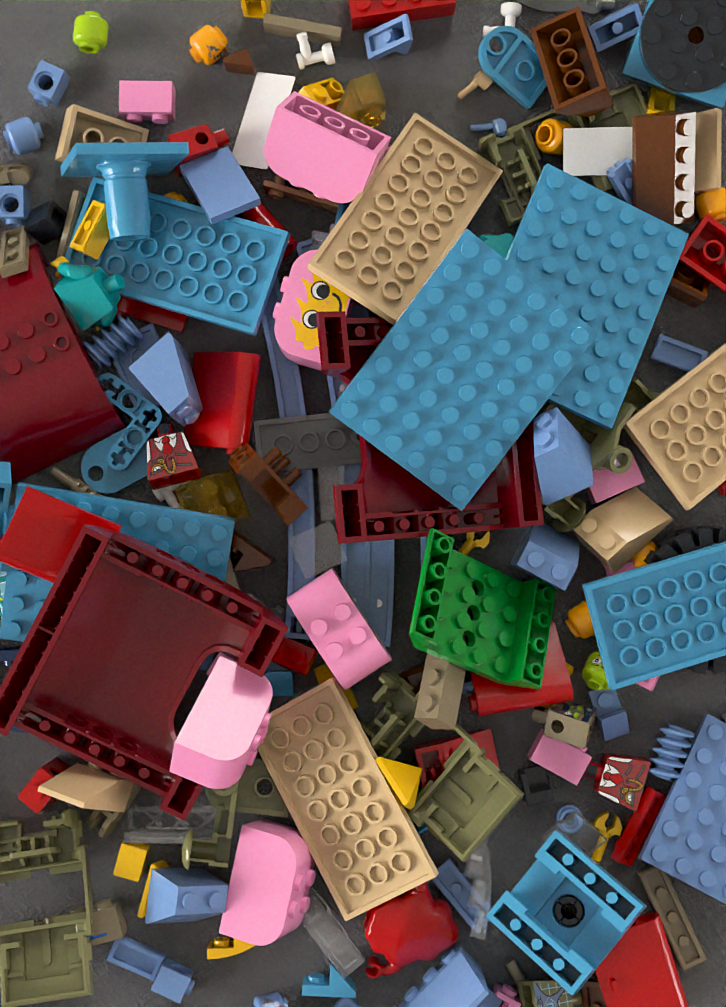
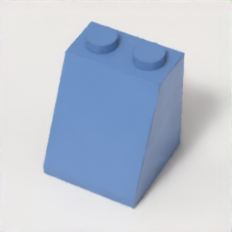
M168 332L128 369L166 412L184 427L186 424H191L198 419L203 406L187 351Z
M555 407L534 417V456L543 503L549 505L594 485L590 445L561 411Z
M546 524L530 526L509 564L556 589L566 590L578 567L580 542Z
M189 867V870L186 868L151 869L145 923L193 922L225 913L228 884L201 867Z

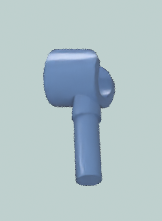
M501 118L487 124L471 125V132L493 130L496 137L505 136L507 130L506 122Z

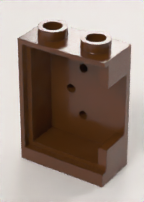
M248 443L244 446H238L230 454L231 459L228 463L238 475L240 474L272 506L280 518L289 526L308 508L290 488L302 476V472L297 467H294L283 479L279 476L291 461L286 455H283L275 462L282 455V451L277 446L272 448L263 458Z

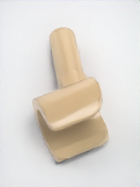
M479 71L475 75L473 82L457 95L461 100L476 89L477 86L486 90L493 80L484 71Z

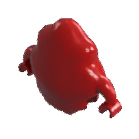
M427 882L366 911L363 927L366 930L365 937L370 942L372 950L375 953L384 954L388 961L386 964L381 965L377 957H369L368 963L374 968L366 967V974L369 978L375 979L380 975L395 974L405 965L416 960L432 961L441 952L454 945L458 939L459 927L452 917L451 907L446 900L432 897L428 890Z

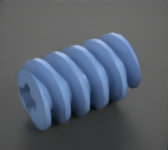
M120 315L116 316L119 325L111 323L109 326L110 332L101 328L100 332L103 338L100 339L93 335L94 345L86 341L83 343L89 355L102 369L101 363L107 366L111 365L109 356L115 359L120 358L118 349L124 353L128 352L126 343L132 346L136 345L134 336L141 340L144 339V335L128 316L126 319Z
M666 722L669 727H660V731L666 735L665 738H656L662 745V748L653 747V751L659 756L658 758H649L655 765V768H649L648 772L659 778L674 782L671 778H680V774L675 768L684 767V764L678 758H687L688 756L682 748L691 747V744L685 738H693L695 734L687 729Z

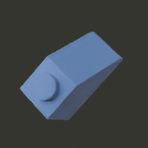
M632 3L587 27L597 52L637 34L643 18L638 3Z

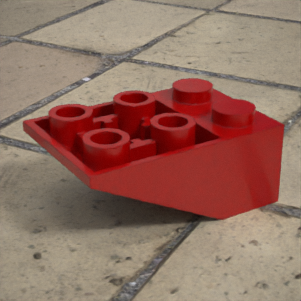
M491 728L469 732L468 734L478 743L477 746L487 751L484 756L487 759L489 758L499 768ZM461 735L414 745L418 767L422 768L421 782L423 788L431 779L435 782L446 768L443 764L464 741Z

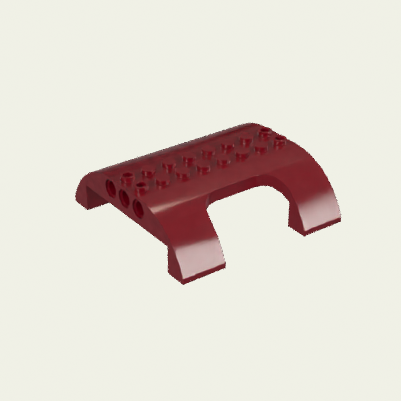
M38 242L29 245V265L27 271L2 278L0 274V461L10 462L12 485L95 445L127 427L118 407L110 401L61 298L54 289L55 285L47 270V267L50 266Z
M345 311L317 312L316 319L322 373L339 378L349 385L393 325L382 317L346 318ZM533 419L462 511L360 435L361 471L357 480L353 484L333 486L338 544L428 537L429 529L432 528L450 535L544 525L541 490L534 456Z
M84 525L0 686V734L8 736L13 726L22 729L162 796L160 810L185 821L203 785L169 772L174 743L179 735L175 727L174 718L179 704L201 663L208 655L217 651L229 652L238 656V666L263 677L288 630V626L268 608L241 590L162 549L112 529Z

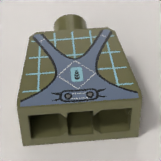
M555 980L517 981L522 1007H574L582 1003L580 992L572 996Z

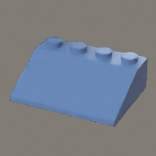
M460 945L455 949L450 948L442 956V962L436 968L431 967L424 974L423 981L417 987L413 986L404 995L405 1000L398 1007H477L489 994L482 967Z

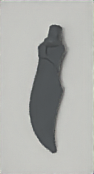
M516 0L530 9L551 13L567 12L579 6L581 12L593 16L597 15L601 10H614L615 0Z

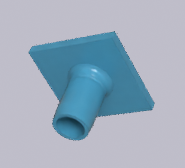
M188 142L75 143L60 166L61 177L103 176V179H105L104 193L110 240H144L151 238L148 188L145 177L166 176L189 154Z

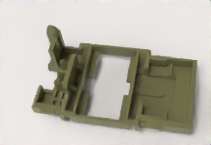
M637 81L610 91L614 103L613 107L590 117L565 115L572 128L632 127V117L646 115L647 104ZM555 109L508 128L505 132L506 136L503 138H496L495 134L492 133L479 139L476 153L503 170L500 176L510 198L501 200L498 207L508 229L517 226V224L520 225L542 172L538 163L542 158L528 127L558 115ZM591 175L596 188L606 193L611 191L613 186L606 175Z
M382 672L379 680L384 685L374 695L372 700L375 703L387 704L369 725L360 717H357L377 757L395 761L403 752L399 745L409 734L415 737L425 725L414 718L419 692H414V688L396 673ZM456 723L455 731L464 738V741L443 764L446 769L435 782L431 779L416 797L415 807L411 810L405 806L404 808L410 819L418 827L426 825L428 827L427 830L439 841L441 840L463 862H467L525 794L503 773H500L501 769L484 756L487 751L484 748H479L477 746L478 743Z
M70 808L64 809L61 814L53 815L52 820L43 821L44 827L52 830L29 834L24 833L23 820L17 819L0 822V883L32 878V871L49 869L50 875L83 870L86 912L54 916L53 923L35 926V920L0 925L2 1007H16L94 994L92 962L90 963V960H93L92 944L89 943L90 936H95V931L91 930V924L94 923L89 857L86 856L88 845L83 844V840H81V837H83L82 821H80V811Z

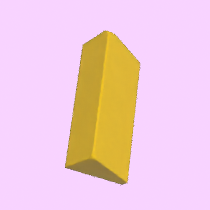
M93 200L69 247L98 260L110 235L107 224L106 204Z

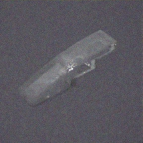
M487 839L466 862L463 877L473 880L466 906L477 909L470 937L485 940L488 925L486 915L490 911L491 864Z
M311 886L308 894L310 905L307 912L304 913L301 923L345 979L365 962V957L348 938V933L331 914V909Z

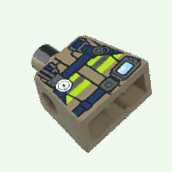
M572 702L552 704L550 708L539 706L534 707L532 720L545 724V736L585 749L593 732L598 708Z

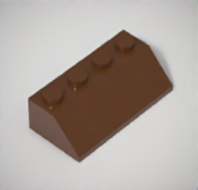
M579 6L531 28L530 32L556 114L590 117L613 107L614 103L594 43L587 28L588 25Z
M670 110L632 117V206L670 225L694 221L695 111Z

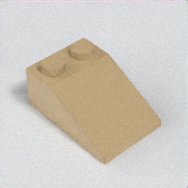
M73 104L66 109L55 160L63 162L75 143L147 142L149 130Z
M635 486L591 510L573 531L578 540L615 574L664 529L673 518Z
M88 762V765L76 763L41 784L38 792L84 809L124 812L134 783L112 772L103 770V768L91 762Z

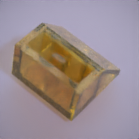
M376 71L350 80L335 111L369 127L381 124L382 120L385 119L386 100Z
M232 468L192 480L175 490L183 510L235 518V523L251 517Z

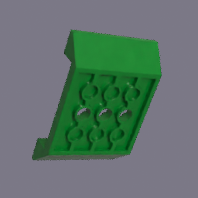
M434 528L429 529L409 631L414 648L498 684L541 689L556 588L539 579L520 582L454 550V538ZM472 583L477 587V595H475L472 589ZM468 608H470L473 613L472 620L470 619V616L467 614ZM464 633L467 635L469 640L468 646H466V643L463 640Z

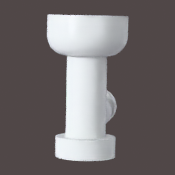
M515 2L501 4V14L505 17V26L515 28L516 18L520 16L522 11L521 4ZM484 26L483 37L500 26Z
M307 32L297 34L301 53L296 54L300 70L305 69L306 65L325 61L328 65L335 64L331 42L325 43L322 46V50L312 53L307 40Z
M191 480L156 490L152 489L160 502L166 500L171 508L182 509L173 491L180 486L187 488L193 482Z

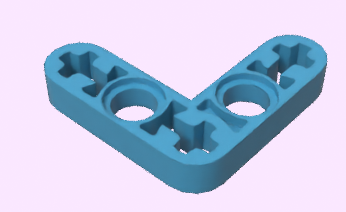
M105 373L99 377L102 385L104 381L110 382L113 379V386L121 391L115 401L114 398L117 394L108 389L106 393L110 401L133 418L107 454L108 465L114 470L124 471L132 465L147 445V441L156 433L157 426L163 423L164 415L159 407L117 376ZM128 394H134L137 398V404L133 408H126L123 404V399ZM156 410L155 416L157 420L155 422L149 421L145 426L150 429L148 433L143 428L137 426L138 422L144 425L147 421V416H145L147 411L152 413ZM135 430L142 433L141 443L131 445L128 440L129 434ZM122 443L134 450L132 454L129 451L123 456V459L126 460L124 464L118 463L115 465L116 459L114 455H121L125 448L121 447Z

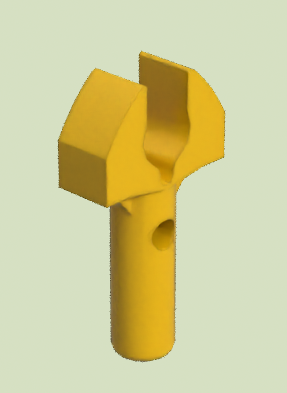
M487 531L480 540L476 539L475 541H473L474 532L465 533L466 541L457 551L467 556L474 547L484 549L489 544L490 531Z
M607 811L599 814L593 823L594 827L599 830V836L591 855L595 862H601L609 838L613 835L620 836L622 831L621 821L617 815L614 817L612 826L606 830L605 822L609 815Z

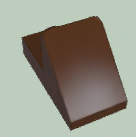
M236 530L233 531L230 550L238 555L241 552L244 554L233 569V572L266 566L275 562L276 559Z

